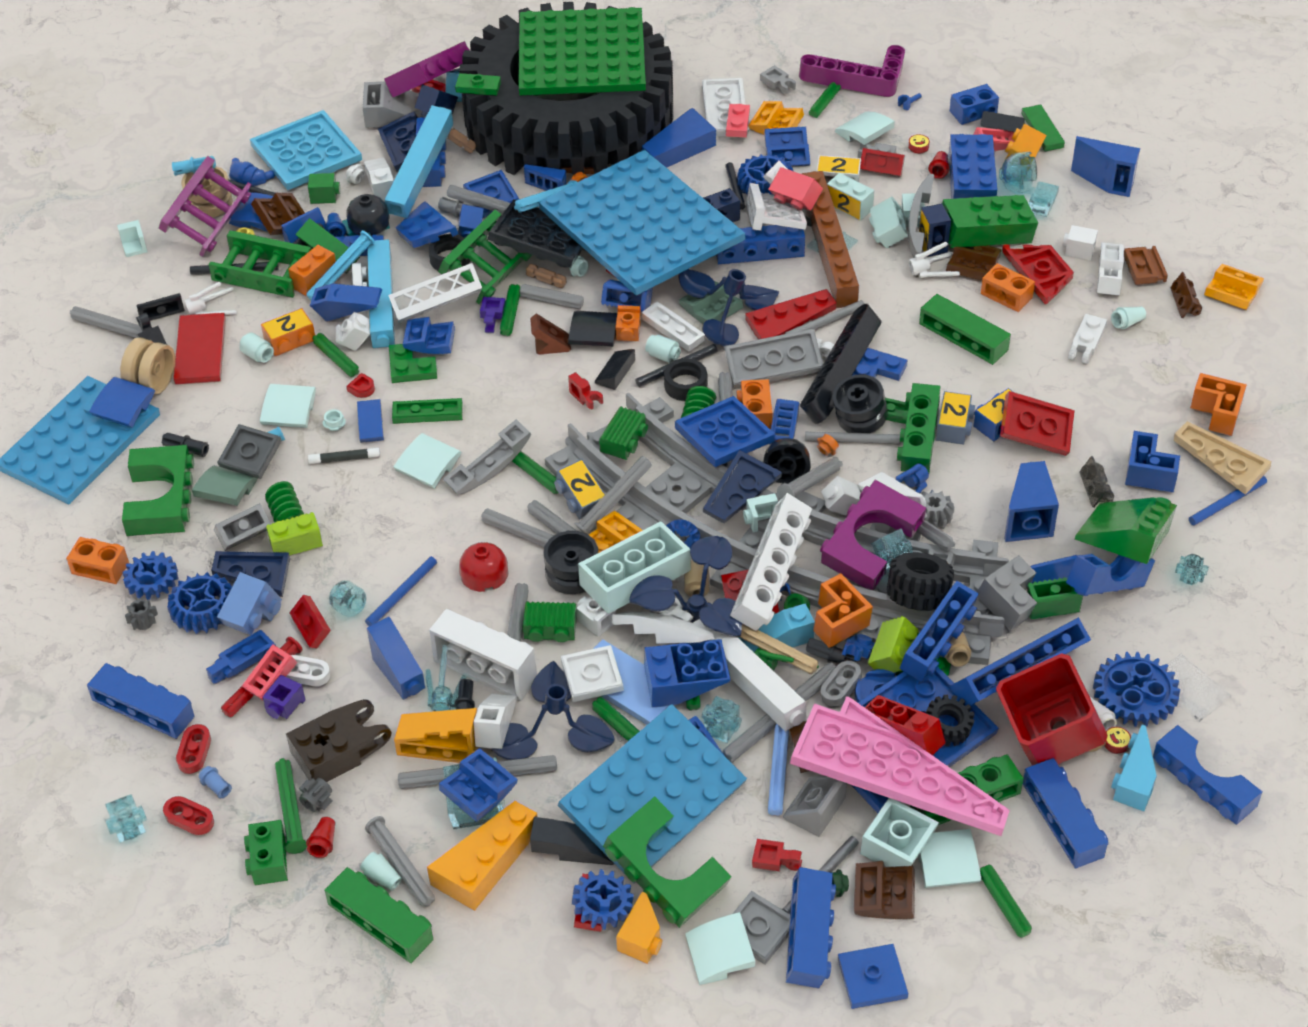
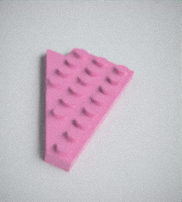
M847 696L840 712L817 704L813 705L790 760L792 765L1002 836L1010 811Z

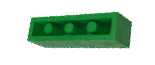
M939 294L934 295L920 309V325L992 365L1009 350L1010 333Z
M346 867L324 890L329 906L409 963H412L434 940L432 925L426 917L422 915L417 916L411 912L410 908L403 901L398 900L397 902L391 898L383 887L374 886L359 871L354 872Z

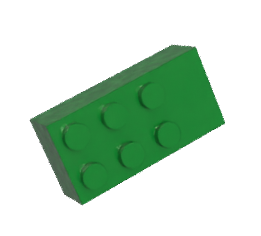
M1024 195L943 199L942 201L951 219L949 245L951 248L1032 243L1038 221Z

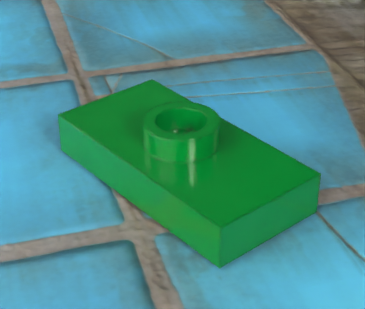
M459 73L455 90L457 93L497 95L501 84V77Z

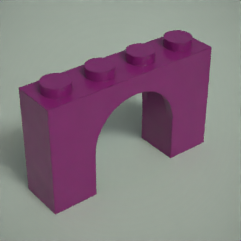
M463 41L384 78L392 97L398 96L459 67L460 64H463L462 55L464 51L470 50L466 42Z
M875 479L870 487L865 486L862 490L858 503H853L850 506L844 522H838L833 531L834 535L830 540L826 539L820 548L822 553L821 563L837 573H841L844 577L858 585L874 591L886 574L887 561L860 546L854 534L866 524L883 523L912 538L924 522L926 507Z

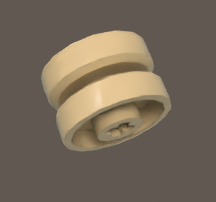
M217 166L213 168L215 173L229 181L227 172ZM193 172L186 173L181 181L183 189L194 175ZM204 179L201 184L205 190L228 205H232L233 198L229 191L210 179ZM193 195L190 199L192 205L212 218L225 213L199 195Z
M135 338L129 343L123 354L120 366L121 379L155 390L154 394H160L167 388L174 374V350L169 345L163 343H154L148 339Z

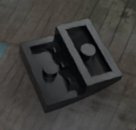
M574 311L568 344L613 347L616 340L617 313Z

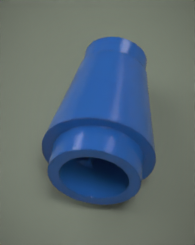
M330 213L327 216L325 230L333 236H345L346 227L337 213Z

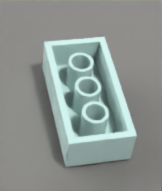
M660 521L578 563L579 583L609 614L630 603L629 599L633 589L643 579L660 575L674 580L691 570L690 548Z

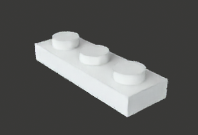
M658 301L641 312L642 320L668 338L677 341L688 352L705 341V334Z

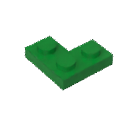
M403 344L389 345L392 383L438 379L435 356L413 358V351L405 349Z

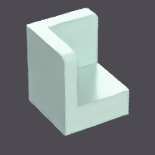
M139 220L117 225L126 257L147 253Z

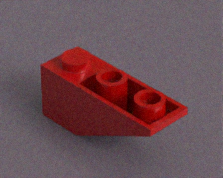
M877 695L864 707L932 756L945 744L939 718Z

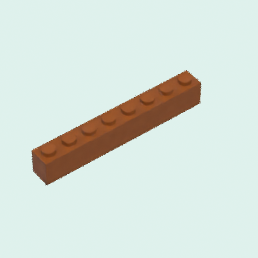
M823 171L802 173V175L814 178L823 188L812 210L806 209L811 219V228L832 297L836 301V308L846 307L858 302L859 284Z

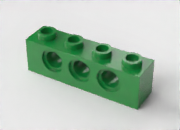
M912 383L911 392L906 393L905 406H909V409L903 412L902 424H906V428H901L900 442L903 443V447H898L897 461H901V471H907L918 463L922 464L930 473L940 403V385Z
M1008 754L1001 757H992L985 763L977 766H968L963 771L958 772L959 775L998 802L1021 794L1024 778ZM910 805L912 809L939 822L938 825L952 820Z

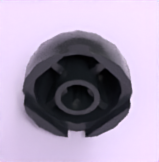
M363 194L355 197L346 210L348 228L357 235H361L360 232L362 230L367 233L370 232L371 236L383 232L389 226L390 216L387 204L376 195Z
M778 439L772 442L765 451L763 463L782 472V476L775 481L776 483L788 484L810 471L811 460L809 451L797 439Z

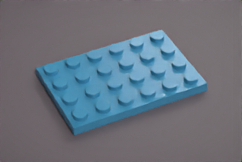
M87 376L0 458V471L69 505L160 416L159 408L149 404L146 411L141 410L133 428L93 416L89 411L106 384Z
M671 704L564 796L557 806L606 855L603 845L607 837L655 796L674 817L670 825L646 847L647 860L652 868L746 782L747 778ZM617 861L613 862L624 873L621 865Z

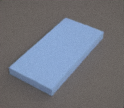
M602 639L593 649L611 644ZM611 645L624 691L601 697L648 725L668 706H651L644 664Z

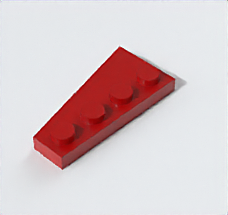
M824 289L745 314V320L758 340L784 335L785 332L836 309V301L830 292Z

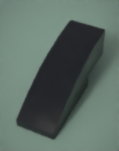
M534 817L530 838L531 852L558 854L559 861L614 865L576 824Z

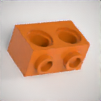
M997 263L982 278L981 294L1019 312L1033 298L1035 281Z
M769 379L742 380L741 390H737V399L771 429L772 404Z
M84 537L78 538L66 558L71 574L112 584H117L123 571L126 569V564L129 563L124 546Z

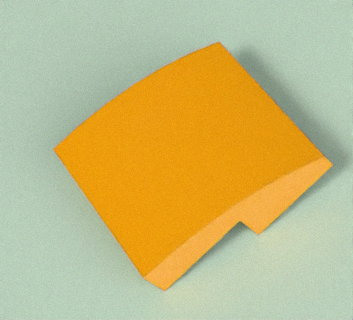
M763 101L749 123V129L764 135L765 129L797 127L804 116L803 108H784L782 101Z
M1221 264L1215 271L1213 280L1206 287L1204 295L1247 310L1257 295L1264 278Z
M614 510L598 520L597 529L588 535L596 541L598 552L600 553L643 530Z

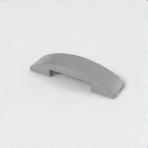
M929 174L924 179L912 202L908 221V242L913 258H915L916 254L922 252L925 233L916 232L921 202L929 203L934 174Z
M517 419L498 433L501 438L498 442L466 468L460 464L443 478L457 495L471 491L490 480L504 469L522 450L531 437V433Z

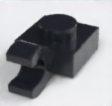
M147 313L136 317L142 330L141 333L136 334L137 338H144L154 343L167 345L159 326L151 327Z

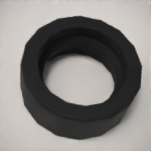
M444 234L439 236V241L430 243L429 258L431 266L438 271L445 258L439 256V254L456 248L465 239L464 237ZM463 259L461 265L466 266L471 260Z
M677 359L665 368V391L676 400L685 401L688 390L691 387L708 386L706 367L695 359ZM680 375H691L699 379L697 382L687 385L678 384L673 381L674 378Z

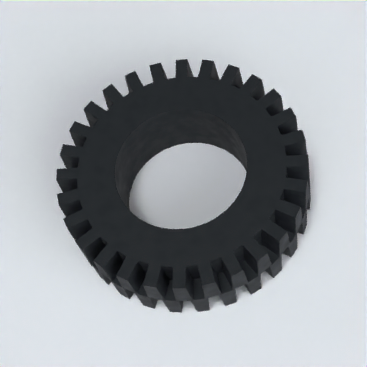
M563 2V10H574L573 2ZM586 2L583 10L597 9L596 3ZM550 3L540 4V11L552 10ZM528 7L519 10L518 23L510 16L505 15L499 18V29L490 24L482 29L483 38L475 36L470 41V50H465L462 55L463 64H460V74H481L501 77V84L497 95L461 93L464 122L468 138L476 144V151L480 155L487 153L488 162L495 167L504 162L506 172L515 175L524 165L562 170L563 166H571L572 176L577 172L584 174V167H593L594 174L608 168V164L615 165L641 152L642 146L673 122V60H671V51L669 46L664 47V38L660 33L653 35L652 25L648 22L643 23L646 91L600 92L587 98L571 101H555L539 98L534 95H519L520 12L530 11Z

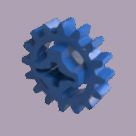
M152 551L150 556L142 553V558L133 557L134 563L126 564L127 570L123 571L125 587L128 588L130 595L135 593L138 599L143 595L146 596L147 600H150L151 595L160 598V593L168 594V587H175L174 580L179 579L176 563L173 562L171 556L166 558L164 552H161L158 556H156L155 551Z
M600 869L599 875L596 876L592 871L588 872V879L581 876L579 884L574 886L572 905H575V915L582 914V923L590 920L591 928H594L597 923L601 924L603 930H606L608 923L614 928L617 927L618 919L625 922L627 914L632 910L634 894L630 893L631 885H623V876L618 879L614 878V871H611L609 875H604L603 869Z

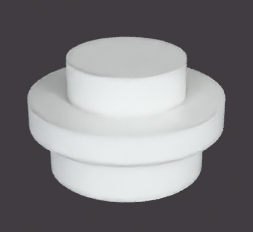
M360 164L350 166L346 172V180L349 183H360L365 176L363 166Z

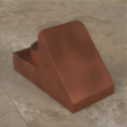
M537 313L530 318L531 332L536 338L537 354L563 353L571 350V344H568L569 333Z

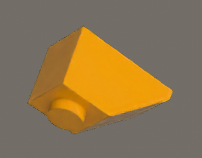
M641 892L618 932L616 941L617 951L648 964L652 955L656 956L659 953L663 940L660 939V926L648 895Z

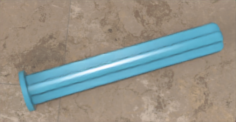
M571 180L566 185L516 200L514 209L521 213L539 207L538 202L577 183V181Z
M362 230L358 239L307 292L306 295L310 300H312L315 288L334 284L370 244L373 245L375 243L374 239L367 232Z

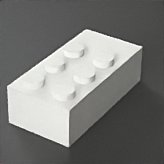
M446 609L429 629L434 662L506 695H517V700L519 701L530 690L537 673L534 648L528 643L517 641L504 632H497L481 622H475L449 609Z

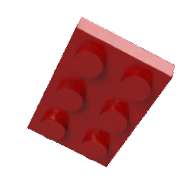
M1009 391L1005 395L1000 437L1066 456L1070 453L1075 410Z

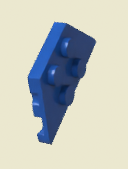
M426 201L421 203L407 218L395 227L398 235L413 248L439 241V235L448 232L452 236L459 234L456 226Z

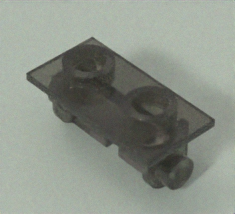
M1091 456L1079 473L1090 503L1095 508L1098 502H1113L1114 493L1110 485L1106 484L1108 480L1103 465L1095 462L1094 457Z

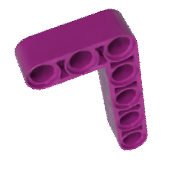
M899 45L889 46L882 68L806 54L800 59L799 78L806 82L826 86L835 82L836 85L840 84L842 89L891 97L895 95L903 69L905 49Z

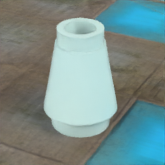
M1142 306L1118 307L1111 314L1112 324L1120 329H1126L1146 318V310Z
M370 853L360 866V869L367 878L391 891L396 889L402 881V877L398 875L382 854Z

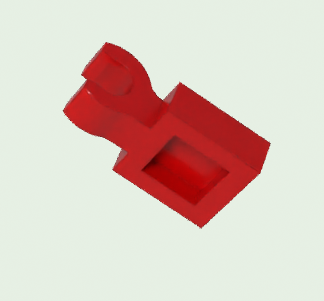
M576 372L568 376L569 392L582 405L586 404L587 408L592 410L594 409V400L600 404L604 403L602 393L591 391L590 384L585 378H581Z
M757 839L752 859V868L780 872L781 865H784L790 870L798 871L799 867L802 866V852L799 850H784V842Z

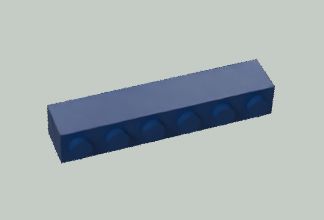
M1078 617L950 685V688L954 695L957 696L958 702L962 698L965 700L964 706L972 705L997 692L996 688L1001 680L1061 653L1067 654L1091 641V638Z

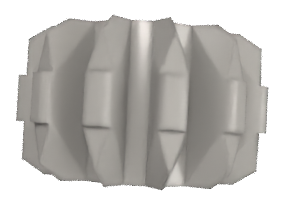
M932 489L929 494L923 491L922 495L926 500L927 514L925 520L935 527L944 529L946 524H950L953 519L954 503L951 502L950 496H944L943 491L935 493Z

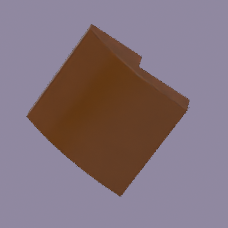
M275 192L272 199L254 198L251 203L270 235L283 234L281 225L305 214L293 193Z
M991 246L954 247L953 256L947 263L946 271H958L960 276L982 281V278L998 263L1002 249Z
M883 861L856 863L855 915L882 919H914L915 869L913 864L911 866L885 867Z

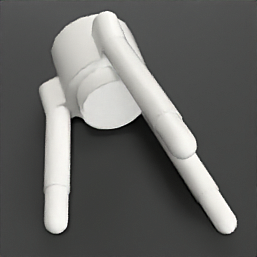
M944 242L923 253L916 254L915 258L909 259L912 275H919L920 278L959 276L960 273L958 271L927 272V270H930L931 262L953 256V251L931 258L926 257L946 247L948 243Z
M217 282L197 294L189 296L190 298L185 299L189 314L225 313V315H235L237 313L236 310L203 312V310L207 309L206 301L233 291L234 288L229 287L202 297L221 286V282Z

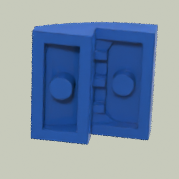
M806 126L764 130L766 155L769 154L773 157L777 155L779 159L785 158V162H790V166L810 165Z
M251 193L246 204L241 203L232 215L229 224L239 228H251L253 226L268 232L251 203L254 198L272 199L273 196Z
M430 317L407 320L403 347L426 354H449L452 351L455 334L454 322L431 324Z
M113 377L99 393L89 412L93 416L133 428L140 411L147 410L155 390Z
M479 748L460 761L459 770L439 783V791L477 822L506 797L517 784L518 779Z

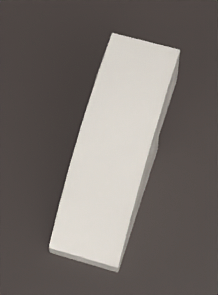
M1101 242L1097 293L1120 295L1124 245Z

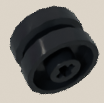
M865 374L853 375L843 379L835 387L832 400L836 410L837 421L843 430L848 433H872L883 426L888 416V408L884 389L880 381Z
M569 530L557 533L548 540L544 546L543 554L545 577L548 584L555 591L563 594L586 592L579 583L578 563L599 553L596 541L586 533Z

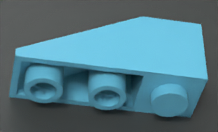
M1142 724L1139 733H1133L1128 745L1131 752L1130 754L1124 753L1120 768L1123 771L1121 774H1115L1111 788L1115 789L1114 801L1145 811L1153 792L1157 775L1147 729Z

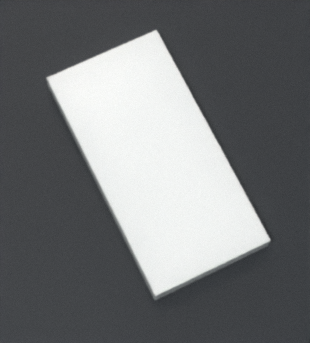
M743 79L702 80L705 118L716 129V137L726 136L729 104L746 105Z

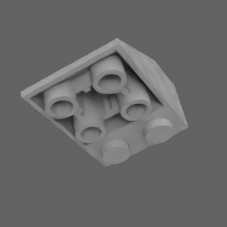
M385 81L364 82L362 108L365 128L383 127L415 111L418 118L426 117L421 115V110L415 108L419 93L408 90L392 97Z

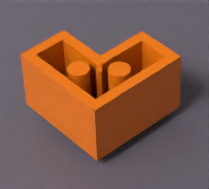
M1200 373L1190 408L1212 414L1209 426L1210 431L1232 436L1247 384Z
M841 573L821 584L818 604L822 609L816 612L813 631L830 648L870 626L873 606Z

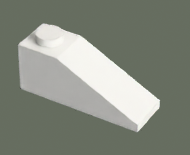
M385 158L363 161L372 194L380 197L385 202V198L394 182L389 165Z

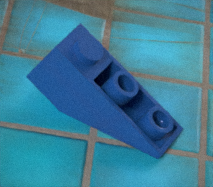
M329 284L315 288L310 307L327 322L352 315L354 312L359 313L376 308L379 304L382 289L378 287Z

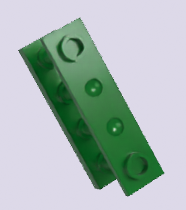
M497 210L489 214L443 259L438 270L441 275L463 267L461 261L469 259L493 279L487 285L479 279L482 290L476 300L478 304L482 302L483 297H492L496 291L495 288L523 260L527 262L532 256L528 253L518 252L511 259L487 240L489 231L502 215ZM482 246L506 266L500 272L478 256L474 252V248ZM465 271L460 274L469 283L474 282L471 272Z
M232 230L228 232L229 253L223 263L211 261L209 263L211 279L213 281L291 298L295 296L293 281L289 276L288 269L310 252L311 247ZM238 254L249 256L242 268L231 266ZM258 258L270 260L263 272L252 270ZM278 263L289 264L283 277L272 275Z

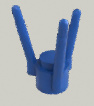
M917 463L909 470L896 476V480L900 483L904 481L911 488L917 487L915 492L921 493L927 487L925 481L929 478V473L922 464Z

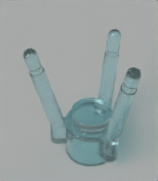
M447 645L442 646L439 684L434 691L430 669L425 671L429 697L428 706L433 711L451 710V707L455 708L454 701L458 699L459 683L453 694L450 688L444 686ZM462 675L461 679L467 678L466 675Z

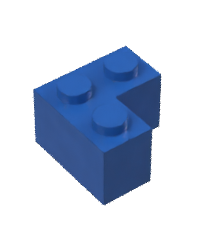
M1134 430L1125 485L1174 493L1179 471L1180 455L1156 452L1158 434Z

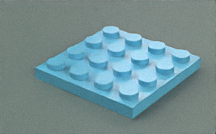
M324 110L250 139L253 149L266 165L274 171L275 176L287 190L307 183L309 174L333 173L362 160L361 152Z

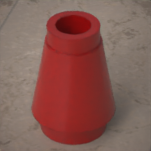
M944 151L937 152L929 164L928 170L930 174H934V178L940 179L949 173L948 154Z
M322 817L306 841L308 853L316 858H324L333 850L336 822L332 818Z

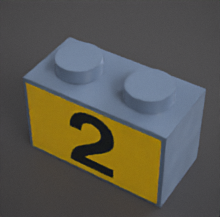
M944 391L937 425L936 441L964 445L966 435H971L972 422L968 420L974 418L975 405H971L972 395Z
M583 459L557 470L554 482L556 490L559 494L564 495L569 510L575 513L580 520L597 504L605 493Z

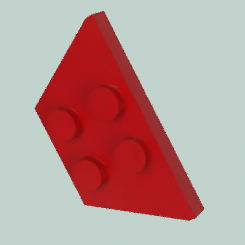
M1010 244L1002 246V253L1019 274L1035 281L1034 292L1044 304H1048L1073 279V270L1052 245H1023V249H1010Z

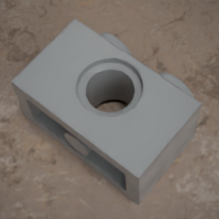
M259 503L216 524L213 530L224 551L267 531L266 526L267 524L271 525Z

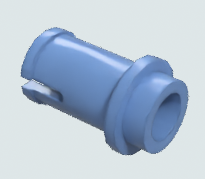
M207 766L199 773L200 783L203 786L207 785L218 798H225L231 792L232 786L218 774L216 767Z

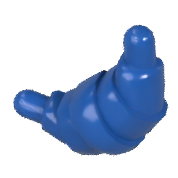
M233 158L229 177L230 180L243 184L249 182L252 184L251 186H257L273 179L275 173L273 170L264 172V170L258 169L250 162H240L238 158Z

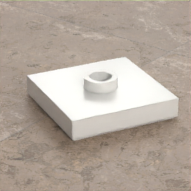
M611 645L561 656V663L573 702L624 691Z

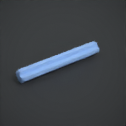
M778 724L775 725L768 813L780 816L783 812L789 730L785 732Z

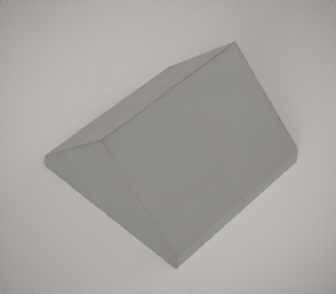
M827 776L809 778L783 815V818L820 837L845 800L847 783Z

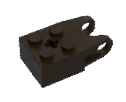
M366 699L358 700L334 709L286 733L290 753L309 781L312 778L314 780L321 778L328 782L361 765L363 759L383 747L390 740L392 732L387 725L362 726L374 713V706L371 701ZM367 707V709H366L365 711H363L362 713L357 714L361 709ZM384 733L380 738L374 740V738Z

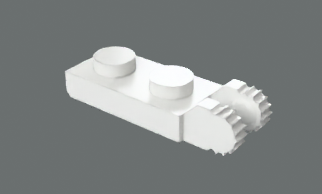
M1085 314L1072 342L1068 359L1074 360L1079 351L1083 352L1082 363L1088 364L1106 328L1107 319Z

